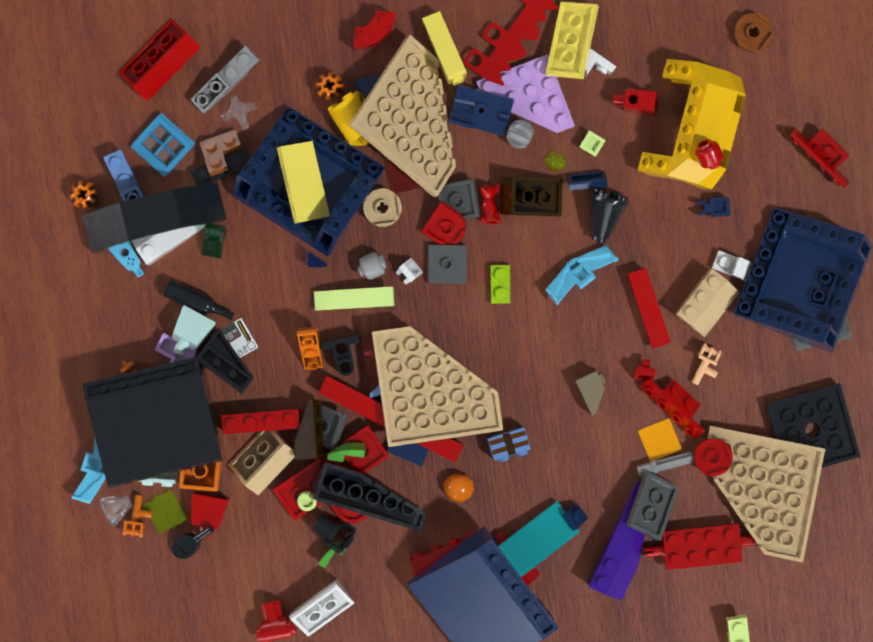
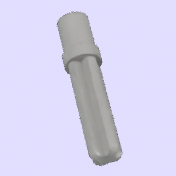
M691 452L657 461L653 460L649 463L638 465L636 468L639 477H642L645 472L657 474L660 471L693 463L694 458Z

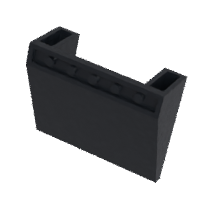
M198 357L83 384L85 401L109 488L223 461L207 373Z

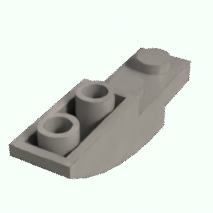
M245 46L192 97L191 101L205 114L241 82L260 59L248 46Z

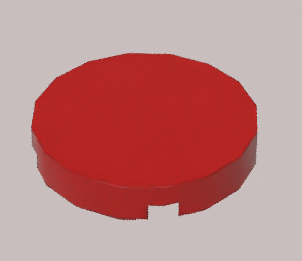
M708 438L698 445L694 459L696 466L702 473L709 476H720L730 468L733 455L731 448L726 442L718 438Z

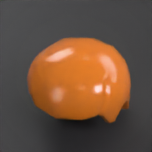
M453 473L445 479L443 490L450 500L465 502L471 498L474 492V483L465 474Z

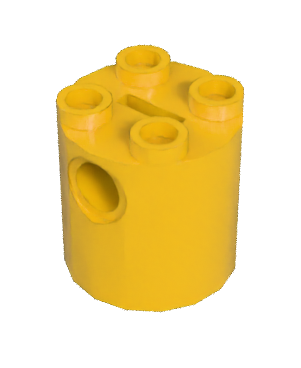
M359 90L353 94L352 92L342 97L343 101L341 103H335L328 108L329 114L350 146H366L370 143L349 125L366 99Z

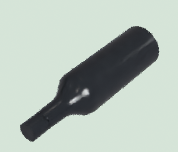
M172 279L164 291V297L202 314L215 313L230 320L235 315V313L218 306L211 296Z

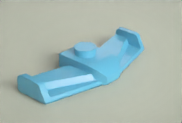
M607 245L573 258L566 263V266L545 290L558 306L559 302L575 284L581 290L596 279L592 271L617 262L618 258Z
M94 440V454L86 452L80 470L87 472V474L71 497L88 504L91 503L106 479L96 440Z

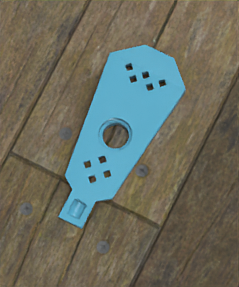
M130 241L108 248L128 271H133L138 278L144 274L139 267L141 261ZM124 248L128 250V255L126 256L121 254Z

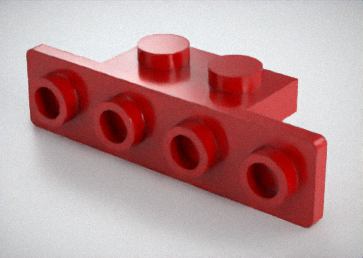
M794 128L790 133L792 141L798 146L801 145L805 149V154L810 159L814 158L819 163V168L832 176V180L836 185H841L845 188L849 180L837 167L849 157V154L823 128L809 141Z
M651 378L640 385L644 393L656 402L658 407L664 410L675 423L680 425L687 435L695 439L703 434L704 429L691 418L701 404L675 379H672L663 390Z

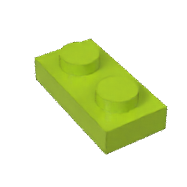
M490 265L491 304L510 303V265Z

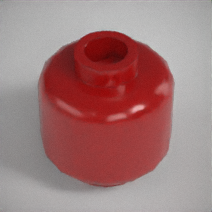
M706 139L697 145L695 156L702 168L714 170L721 165L724 154L717 141Z

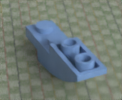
M122 149L103 157L123 201L145 196Z

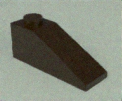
M309 400L293 449L298 461L325 459L321 401Z

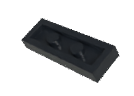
M242 148L225 155L228 171L210 176L206 164L190 170L196 185L213 183L241 171L249 161L244 149Z

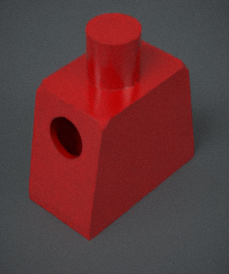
M626 89L625 94H614L613 105L624 106L625 112L656 116L657 92ZM632 99H638L637 103L631 104L630 102Z
M193 492L191 525L200 526L199 532L209 525L214 529H219L230 498Z

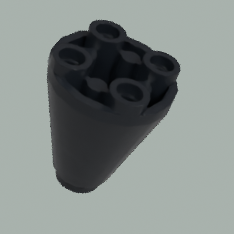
M593 188L590 194L591 239L606 243L628 205V197L623 196V193L618 191L606 193L604 189Z

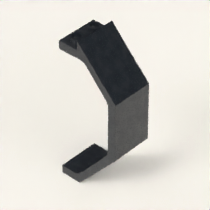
M217 182L172 189L135 198L82 215L91 252L95 254L129 241L181 228L208 223L217 224L227 220Z

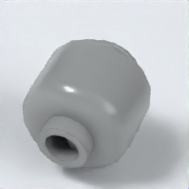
M376 252L361 257L359 260L360 266H357L362 277L365 276L368 280L383 275L385 268H387L382 254H377Z

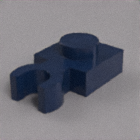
M729 197L709 198V204L704 201L696 202V205L704 207L702 212H696L698 216L705 215L707 212H710V217L730 216Z

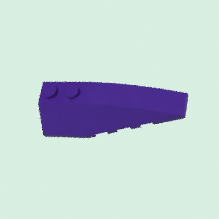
M636 481L587 582L590 588L621 601L638 568L645 534L626 526L641 484L639 481Z

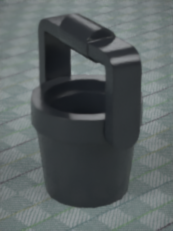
M321 514L312 528L316 534L324 539V545L339 554L350 546L354 540L353 535L356 532V529L341 519L336 521L324 514ZM342 526L351 533L346 536L340 548L333 544L332 541Z

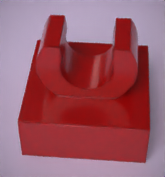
M642 359L640 366H636L633 372V379L646 381L651 378L653 380L655 369L649 368L650 360Z

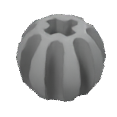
M515 120L507 132V141L514 148H526L533 137V127L527 121Z

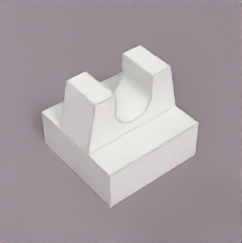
M410 258L399 267L396 274L400 275L403 273L407 277L403 282L407 284L420 276L423 271Z

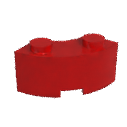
M376 11L375 18L370 24L355 28L354 50L360 51L373 48L387 38L394 27L396 12Z

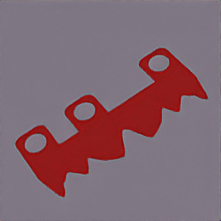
M520 0L526 6L508 31L492 22L483 32V38L496 47L492 54L487 57L477 49H472L465 57L464 65L484 79L504 86L500 72L511 70L508 61L519 60L526 56V51L520 40L536 41L539 35L537 21L546 22L544 11L550 9L559 10L552 0ZM491 28H497L500 31L498 39L492 40L488 37V31ZM477 54L481 57V63L478 66H472L469 63L471 55Z

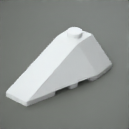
M211 223L181 228L133 240L132 243L146 265H151Z

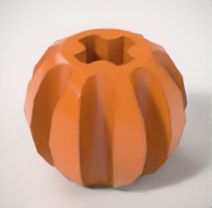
M328 72V77H324L321 74L319 78L322 82H316L315 88H322L317 94L320 97L327 94L326 100L331 101L332 95H335L336 99L341 96L337 93L338 90H344V84H338L342 81V78L339 75L333 78L334 72ZM328 82H331L333 85L332 90L325 88Z
M84 180L78 181V187L74 184L71 187L74 193L72 195L69 194L70 200L76 199L73 205L77 208L81 204H83V209L90 208L89 203L91 202L94 205L97 201L94 199V195H98V190H92L94 184L90 181L86 186ZM82 191L87 192L85 194L86 198L81 197L83 195Z

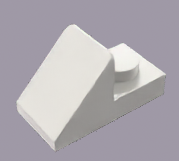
M590 48L585 77L594 65L597 66L596 69L600 73L611 75L616 66Z
M718 251L711 269L746 281L753 263L742 257H735Z

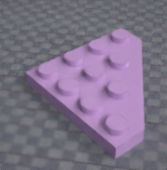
M548 54L513 67L510 71L500 72L504 86L486 79L476 81L478 89L514 98L511 111L514 115L549 129L556 134L575 127L557 77L545 74L549 59Z

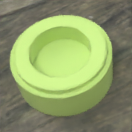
M304 491L298 496V506L304 511L314 509L317 504V500L309 498L310 491Z

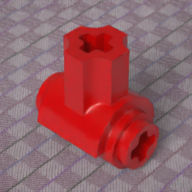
M280 600L261 604L264 620H261L259 627H256L258 642L282 640L297 634L295 623L290 618H287L286 615H283Z

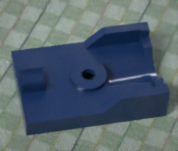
M459 83L448 122L505 136L514 98ZM479 108H483L484 112L480 113Z

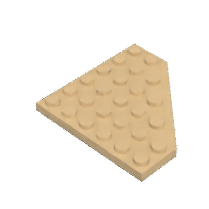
M408 35L349 125L429 194L437 197L456 168V162L452 157L451 148H453L451 133L448 132L447 109L442 94H444L443 85L438 74L439 62L414 37Z
M411 326L372 332L388 447L503 430L498 392Z
M710 426L708 438H718L726 442L731 448L733 455L732 464L728 471L720 476L712 477L764 555L803 562L825 448Z

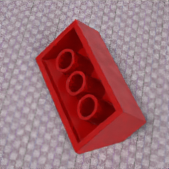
M171 18L118 73L140 96L148 101L197 53L201 46Z

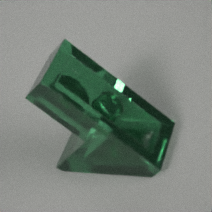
M212 223L205 224L202 255L222 258L227 234L225 226Z

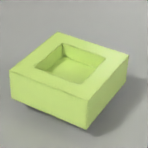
M589 130L579 148L596 157L606 140Z

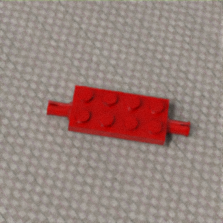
M732 523L664 531L660 545L644 546L643 548L645 550V558L662 556L665 560L666 570L743 562V547L759 545L752 535L741 536L739 524Z

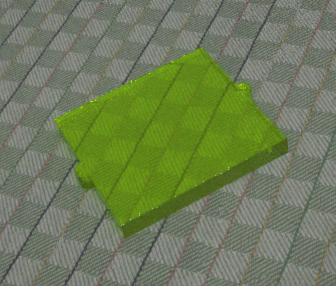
M172 490L161 496H155V499L143 505L146 510L152 511L151 520L159 534L170 528L174 529L177 524L188 519Z

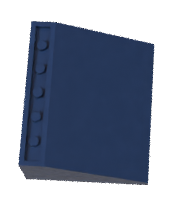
M288 106L239 173L231 196L329 257L384 172L385 167ZM313 141L330 215L294 224L277 148Z
M774 208L733 314L810 346L833 353L873 246L865 234Z
M485 526L407 582L408 587L451 642H539L559 628L549 610L540 599L536 598L502 553L496 540Z

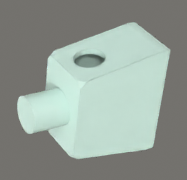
M183 306L172 335V339L177 342L174 351L180 355H184L187 348L197 351L214 331L216 322Z

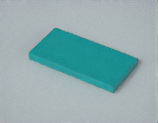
M558 501L554 502L498 545L521 577L580 532L578 529L573 531L562 517L565 511Z

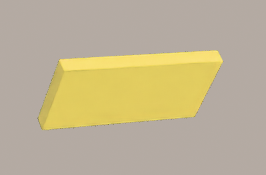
M561 1L545 73L547 76L584 79L599 8L597 4Z
M313 141L278 147L277 152L294 224L328 217L330 213Z

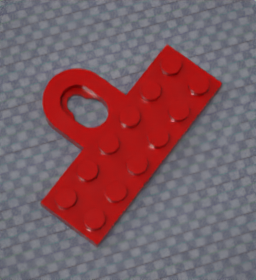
M368 424L337 445L339 447L345 443H365L364 458L345 455L344 462L327 460L328 453L333 450H329L325 453V459L314 460L273 488L274 493L294 521L309 512L302 510L298 506V496L304 491H311L314 478L324 462L365 474L390 457ZM330 505L336 515L347 523H358L368 517Z

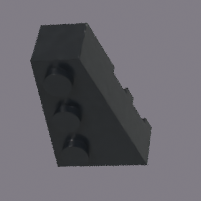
M218 328L197 357L206 369L243 395L253 382L254 377L223 335L220 328Z

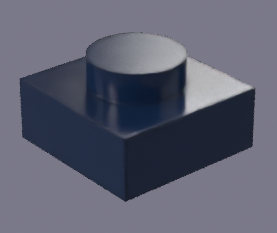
M577 503L572 505L562 515L573 531L578 529L588 519Z

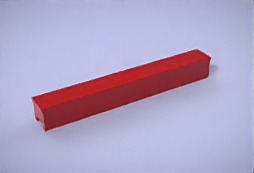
M329 375L326 376L318 392L319 394L385 427L382 402L370 398V396ZM452 438L417 443L453 462H456L464 447L462 443Z

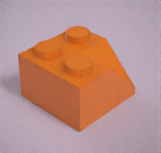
M222 461L180 471L179 488L218 491Z

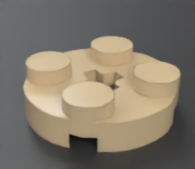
M381 188L372 191L367 196L363 210L371 224L378 227H388L399 219L402 205L399 197L394 192ZM381 202H384L386 206L388 205L385 213L377 210Z

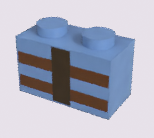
M524 427L487 437L494 461L498 460L499 463L509 460V456L515 454L517 457L528 454V450H531Z

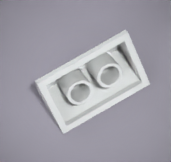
M336 579L293 610L289 618L307 636H310L353 605L354 601L339 580Z

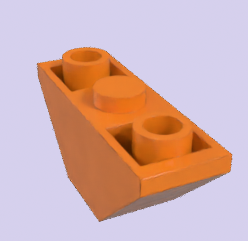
M318 326L299 328L297 330V337L304 370L323 368Z

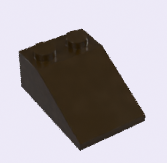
M501 176L500 215L561 216L563 178Z

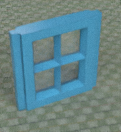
M160 113L135 140L131 148L161 175L166 177L196 143L164 114Z

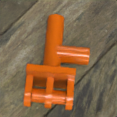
M135 495L131 521L124 520V536L131 534L132 537L135 535H139L140 538L143 537L146 524L140 523L139 517H152V511L141 509L143 496Z

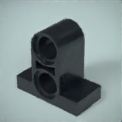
M359 335L320 343L322 351L333 349L337 370L343 376L350 375L355 369L350 345L360 343ZM339 343H344L347 346V351L344 354L337 352L336 347ZM343 362H349L351 364V370L349 372H343L341 370V364Z

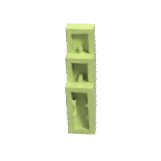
M393 287L314 291L315 311L395 306Z

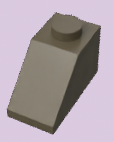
M597 371L590 372L574 380L592 416L597 412L605 390L603 384L606 383L602 373L598 374Z

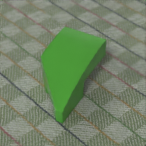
M345 443L328 453L327 460L344 462L345 455L364 458L365 443Z
M345 538L337 542L335 545L341 548ZM329 549L318 564L325 568L335 551Z

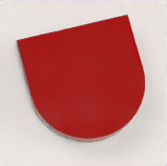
M441 201L421 230V233L440 245L457 244L465 235L466 221L460 212L444 201Z

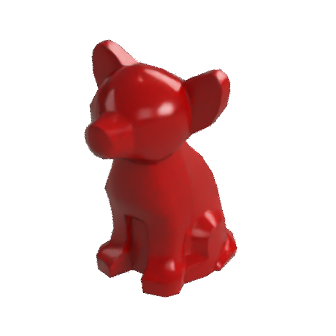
M486 184L478 187V191L483 197L482 217L480 218L483 224L494 225L502 223L494 202V196L500 192L501 184L495 186Z

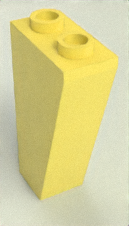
M439 11L422 18L423 25L448 85L453 84V86H456L459 83H463L467 72L441 12Z

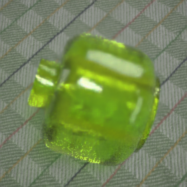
M551 152L545 159V164L548 165L549 171L559 172L565 167L566 159L562 153Z

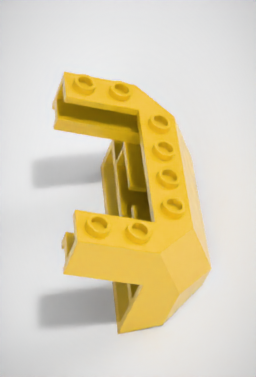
M667 59L662 78L671 79V82L675 84L691 85L673 156L642 152L638 171L650 176L683 181L703 190L713 189L726 171L743 107L745 91L742 78L729 71L699 62ZM706 139L717 141L724 154L721 165L714 170L702 168L695 156L697 145Z

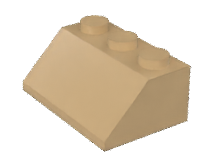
M709 269L674 315L705 338L740 292L714 269Z
M275 430L261 431L237 454L228 466L244 486L259 495L295 457L294 448Z

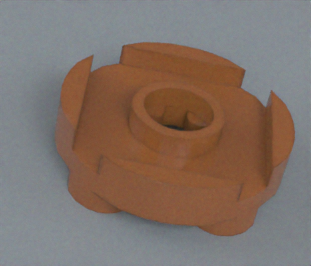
M760 13L746 14L735 24L733 38L737 45L745 51L757 52L762 50L770 43L773 37L771 22ZM749 28H756L758 36L751 37L748 31Z

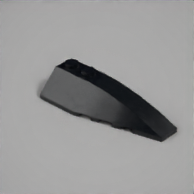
M327 462L323 463L314 478L309 498L420 532L427 514L364 474Z

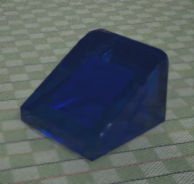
M308 252V267H328L327 263Z

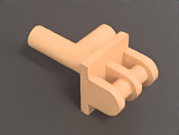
M706 343L702 345L698 352V357L702 359V362L691 381L692 383L698 385L704 373L713 378L717 376L718 371L708 367L709 363L717 365V361L722 353L721 350L716 351L714 347L710 348Z

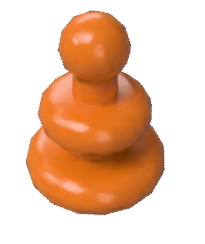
M124 360L122 362L124 366L120 369L121 373L137 371L136 368L132 369L134 366L133 361L126 363Z

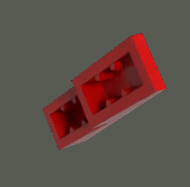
M644 268L629 273L627 278L652 349L670 344L671 342L647 269Z

